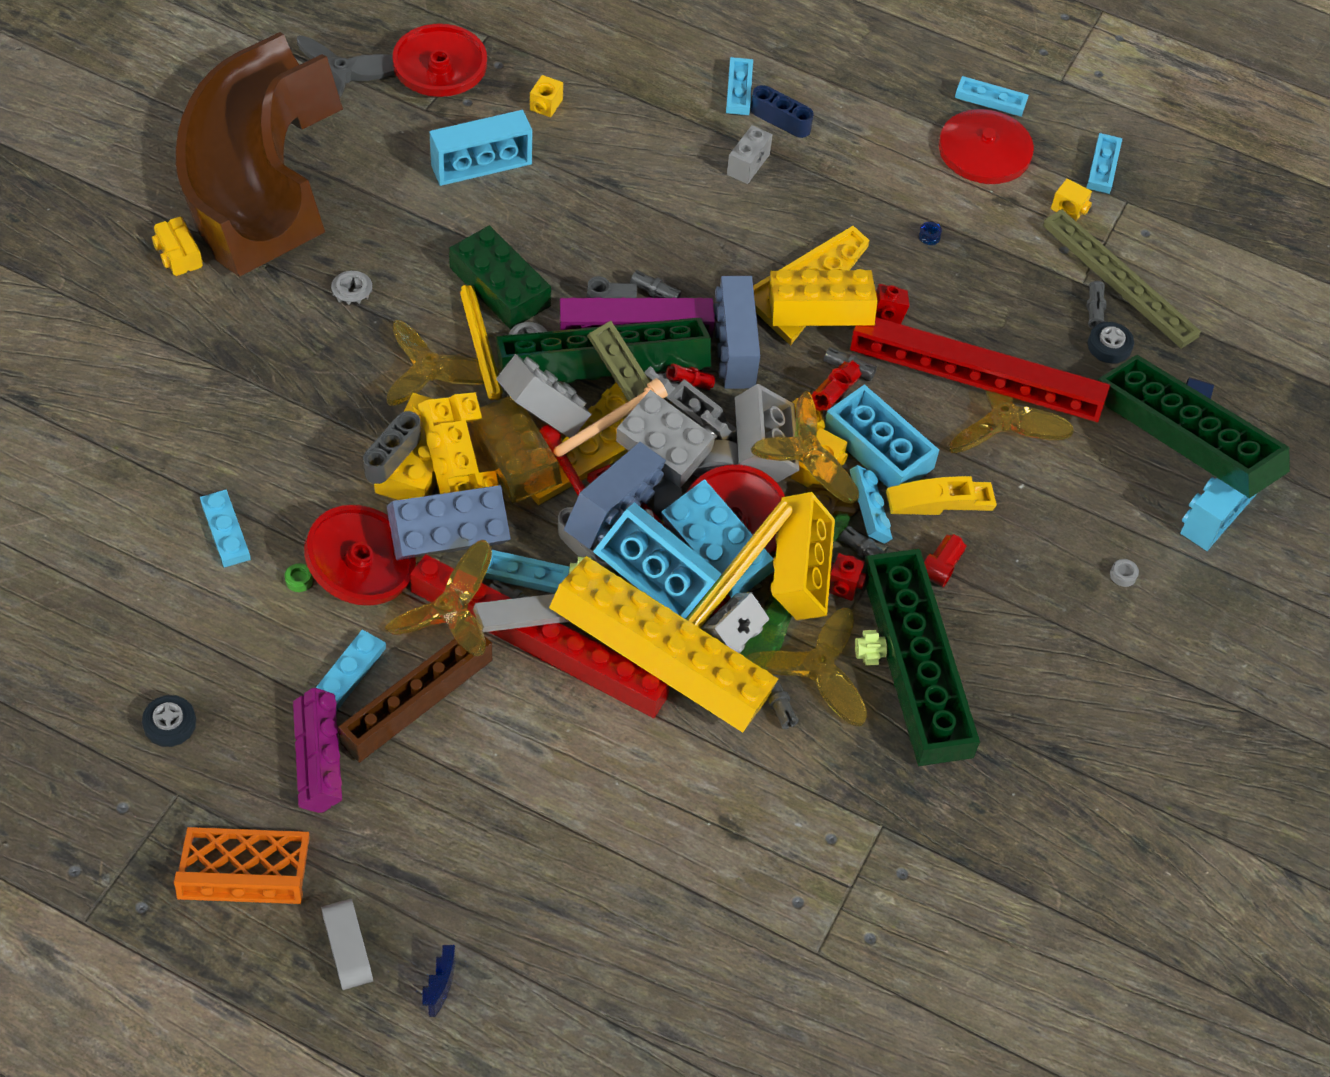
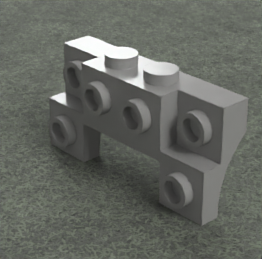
M651 366L644 372L650 382L655 378L661 381L668 394L665 397L668 403L713 434L718 440H728L737 443V428L726 421L723 409L685 379L678 384L667 379L666 373H656Z

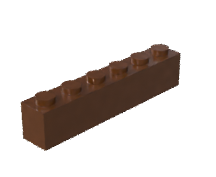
M474 625L469 627L338 726L340 744L359 763L493 661L492 642Z

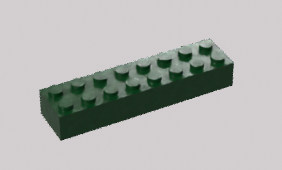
M701 318L614 325L643 372L650 366L655 372H666L671 364L687 368L692 366L698 370L703 369V367H711V338ZM599 327L496 336L500 373L516 354L522 359L529 357L539 365L540 370L543 372L548 370L558 378L557 381L565 383L573 382L576 379L598 380L601 377L612 376L587 337L589 333Z
M1135 355L1098 379L1100 382L1110 384L1105 406L1248 498H1251L1290 472L1289 447L1139 355Z
M913 549L867 555L863 568V573L867 574L865 585L880 637H885L886 658L918 766L974 758L980 744L979 736L921 550Z

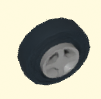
M1115 322L1097 324L1091 330L1088 338V348L1091 354L1105 363L1117 364L1125 361L1131 355L1134 346V338L1129 329Z
M165 695L156 698L148 704L143 712L142 726L145 735L152 743L162 747H173L182 744L191 737L196 726V715L193 706L186 699L177 695Z

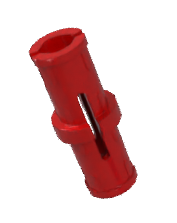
M671 364L666 370V377L671 381L682 382L685 379L692 386L704 390H710L715 384L714 375L700 372L692 366L687 368Z

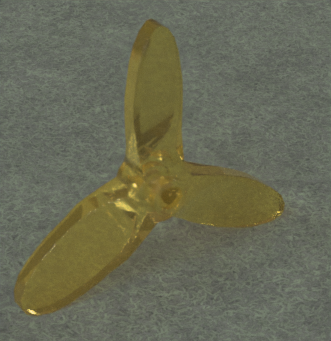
M400 320L394 321L393 333L395 338L409 356L413 366L398 378L389 389L387 394L388 405L394 406L407 401L412 393L417 394L429 381L435 379L454 384H484L478 359L459 355H438L428 348L420 335L408 324Z
M985 390L992 411L954 437L949 444L950 453H959L969 450L995 434L1009 430L1027 437L1045 440H1064L1073 435V427L1068 420L1058 415L1036 408L1017 407L1013 404L1012 397Z
M805 391L799 396L797 401L795 436L772 437L759 440L751 447V452L760 458L768 460H798L804 463L813 477L834 496L843 502L854 503L859 498L858 488L837 459L824 449L817 439L816 408L811 394Z
M486 540L474 543L462 556L451 573L443 594L432 603L414 608L394 618L385 626V629L390 634L400 635L434 624L447 623L456 641L473 656L483 655L486 648L484 633L475 616L467 609L468 603L480 588L488 570L492 556L490 544Z
M838 609L826 621L818 636L815 648L811 651H764L751 653L745 657L772 675H798L814 680L822 697L837 715L850 725L862 726L867 718L865 704L849 677L834 664V661L845 648L853 628L854 618L851 609Z

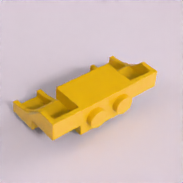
M476 392L455 394L448 398L429 399L419 403L418 407L426 435V442L429 447L440 494L499 486L495 470L479 473L466 423L482 419Z

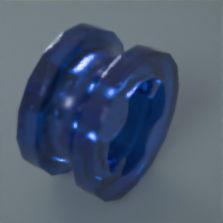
M935 222L923 223L920 227V241L927 245L939 243L942 233L941 226Z

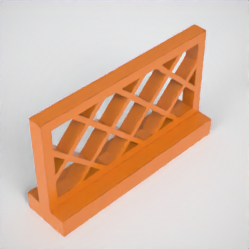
M187 827L179 871H176L174 879L177 899L301 904L303 896L302 885L310 838L309 832ZM193 838H207L210 841L209 844L199 851L192 845ZM228 839H237L241 843L230 852L221 845ZM259 840H267L271 844L261 853L252 845ZM290 841L301 842V847L292 854H289L283 848ZM216 848L223 856L211 864L204 856ZM247 849L254 857L241 865L234 857ZM278 851L284 859L272 866L265 858ZM197 860L206 867L200 872H187V867ZM228 861L236 868L230 874L217 871L218 868ZM259 862L267 869L261 875L248 872L249 869ZM291 864L297 870L296 876H282L279 871Z

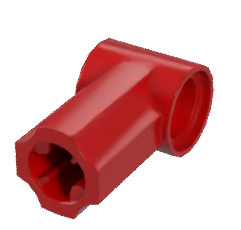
M955 534L946 535L933 554L930 553L924 561L930 581L942 588L949 581L956 563L965 552L967 545L964 544L961 537Z

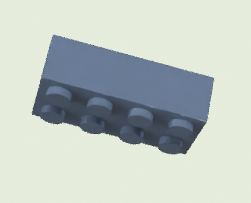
M721 276V284L716 286L715 298L718 303H714L713 307L714 318H717L719 322L715 324V337L719 338L720 343H717V358H721L722 362L719 363V378H724L725 389L751 388L756 385L760 362L752 276Z
M639 442L580 492L564 531L588 549H591L595 544L602 541L629 506L634 502L641 506L642 503L647 504L655 494L653 487L659 483L664 475L662 468L666 460L642 442Z
M501 485L396 500L387 505L396 560L422 557L425 554L435 555L499 545L511 540Z

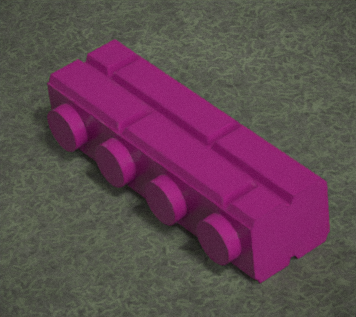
M311 688L304 693V696H300L293 701L297 787L299 792L298 805L302 809L323 813L331 808V806L342 801L336 713L337 703L333 693L318 688Z

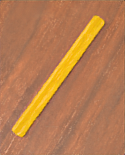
M463 285L460 295L486 392L490 400H499L502 397L503 391L501 385L496 380L498 373L475 289L472 285Z
M785 501L779 502L687 617V621L695 624L698 628L702 627L792 514V507Z

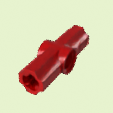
M853 360L850 362L844 361L838 368L833 369L828 378L812 393L810 397L813 403L812 407L819 412L822 410L827 411L835 403L840 402L844 394L861 377L860 365Z

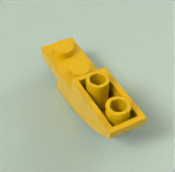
M972 476L925 479L886 489L891 514L940 515L943 510L993 511L997 506L991 482H973Z

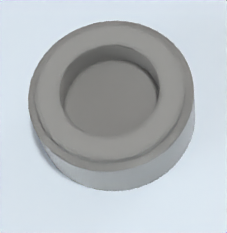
M1128 559L1115 561L1110 570L1112 581L1122 587L1133 585L1139 575L1137 565Z

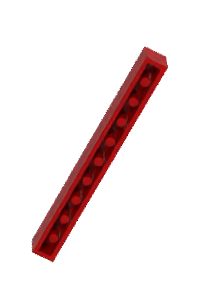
M875 317V325L855 326L850 350L1094 422H1099L1110 384L877 317Z
M427 554L424 555L410 574L412 593L477 627L479 625L473 611L475 603L512 599ZM560 623L489 632L653 719L668 698V684L626 657Z

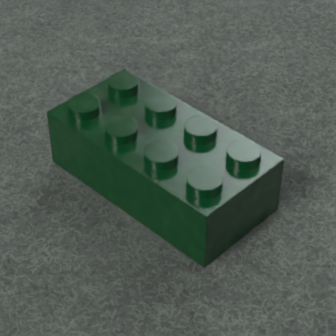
M490 225L449 247L450 269L467 286L472 285L474 287L476 295L510 330L515 325L527 321L551 306V286Z

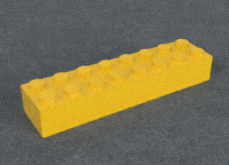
M587 556L559 584L549 606L551 610L742 733L764 705L778 681V678L767 670L759 667L742 654L734 651L717 638L712 637L695 624L687 621L670 608L665 607L645 592L640 591Z

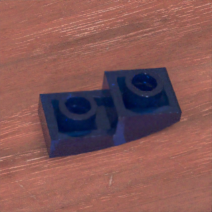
M442 945V956H436V975H429V986H423L422 1006H428L429 1017H436L450 991L455 971V945Z

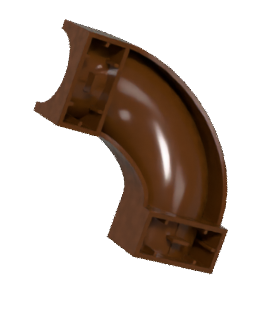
M281 32L233 54L213 68L199 83L190 97L182 115L177 135V175L196 229L202 239L212 248L216 261L239 277L325 233L309 180L284 165V141L290 124L303 130L343 110L327 56L321 54L299 65L287 43L285 35Z

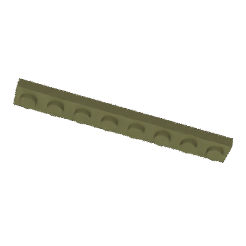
M1063 209L1044 220V228L1179 348L1182 349L1199 338L1201 331Z

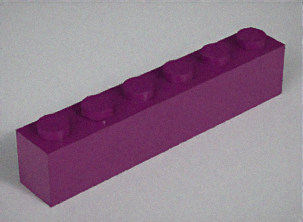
M560 298V330L601 327L610 320L614 325L701 318L710 338H713L715 322L713 298Z

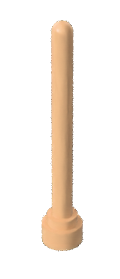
M658 378L647 383L643 393L555 447L554 454L557 457L563 456L627 416L650 390L664 399L668 396L664 385Z

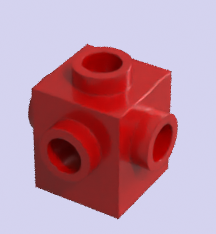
M879 284L876 290V317L901 324L910 306L908 290L900 289L893 285Z
M839 553L835 563L831 562L829 593L853 601L857 588L862 590L867 576L866 573H863L865 562L858 560L854 556Z

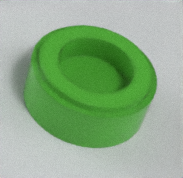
M305 564L291 565L285 572L286 585L294 592H304L313 585L314 578Z

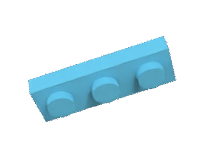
M730 57L726 113L749 115L753 59Z
M964 76L961 77L955 94L957 99L1022 117L1029 96L1028 94Z
M1099 133L1087 189L1110 194L1122 138Z
M856 465L849 471L869 537L885 544L893 538L890 531L891 524L886 517L883 507L884 500L877 487L878 479L871 470Z
M227 490L200 497L201 505L223 567L251 560Z
M489 549L482 571V578L555 594L559 584L569 575L570 567Z
M361 630L316 688L335 695L336 711L385 651L386 642Z

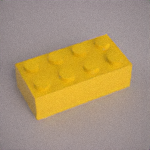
M783 269L770 271L769 302L772 326L875 325L877 296L872 270L807 269L804 271H789Z
M412 393L404 412L412 411L419 416L421 440L385 482L374 484L376 494L397 500L432 495L437 485V479L433 470V463L426 442L418 404L433 398Z
M812 492L782 497L781 501L788 503L793 511L776 534L777 550L776 557L773 559L774 581L771 583V593L796 620L827 616L835 519Z

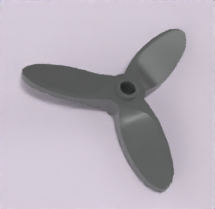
M297 36V46L308 58L313 59L321 54L327 56L339 98H341L346 83L350 81H370L395 75L393 55H360L346 59L336 56L328 48L309 37Z

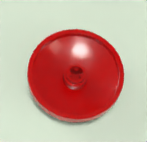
M429 24L415 28L403 35L393 50V69L397 78L409 89L423 95L445 97L466 92L482 80L487 69V52L482 41L472 32L455 25Z
M975 109L956 114L945 123L940 134L939 152L946 165L961 177L983 184H1001L1020 177L1028 169L1032 160L1034 145L1029 132L1014 118L993 110Z
M735 464L720 466L704 473L687 490L688 492L705 479L753 535L779 504L782 497H785L778 483L765 472L754 467ZM776 534L764 547L771 556L777 550Z
M343 505L324 512L312 524L305 540V561L313 578L331 595L356 605H379L393 600L406 589L411 580L410 574L416 567V557L396 560L388 515L367 506Z

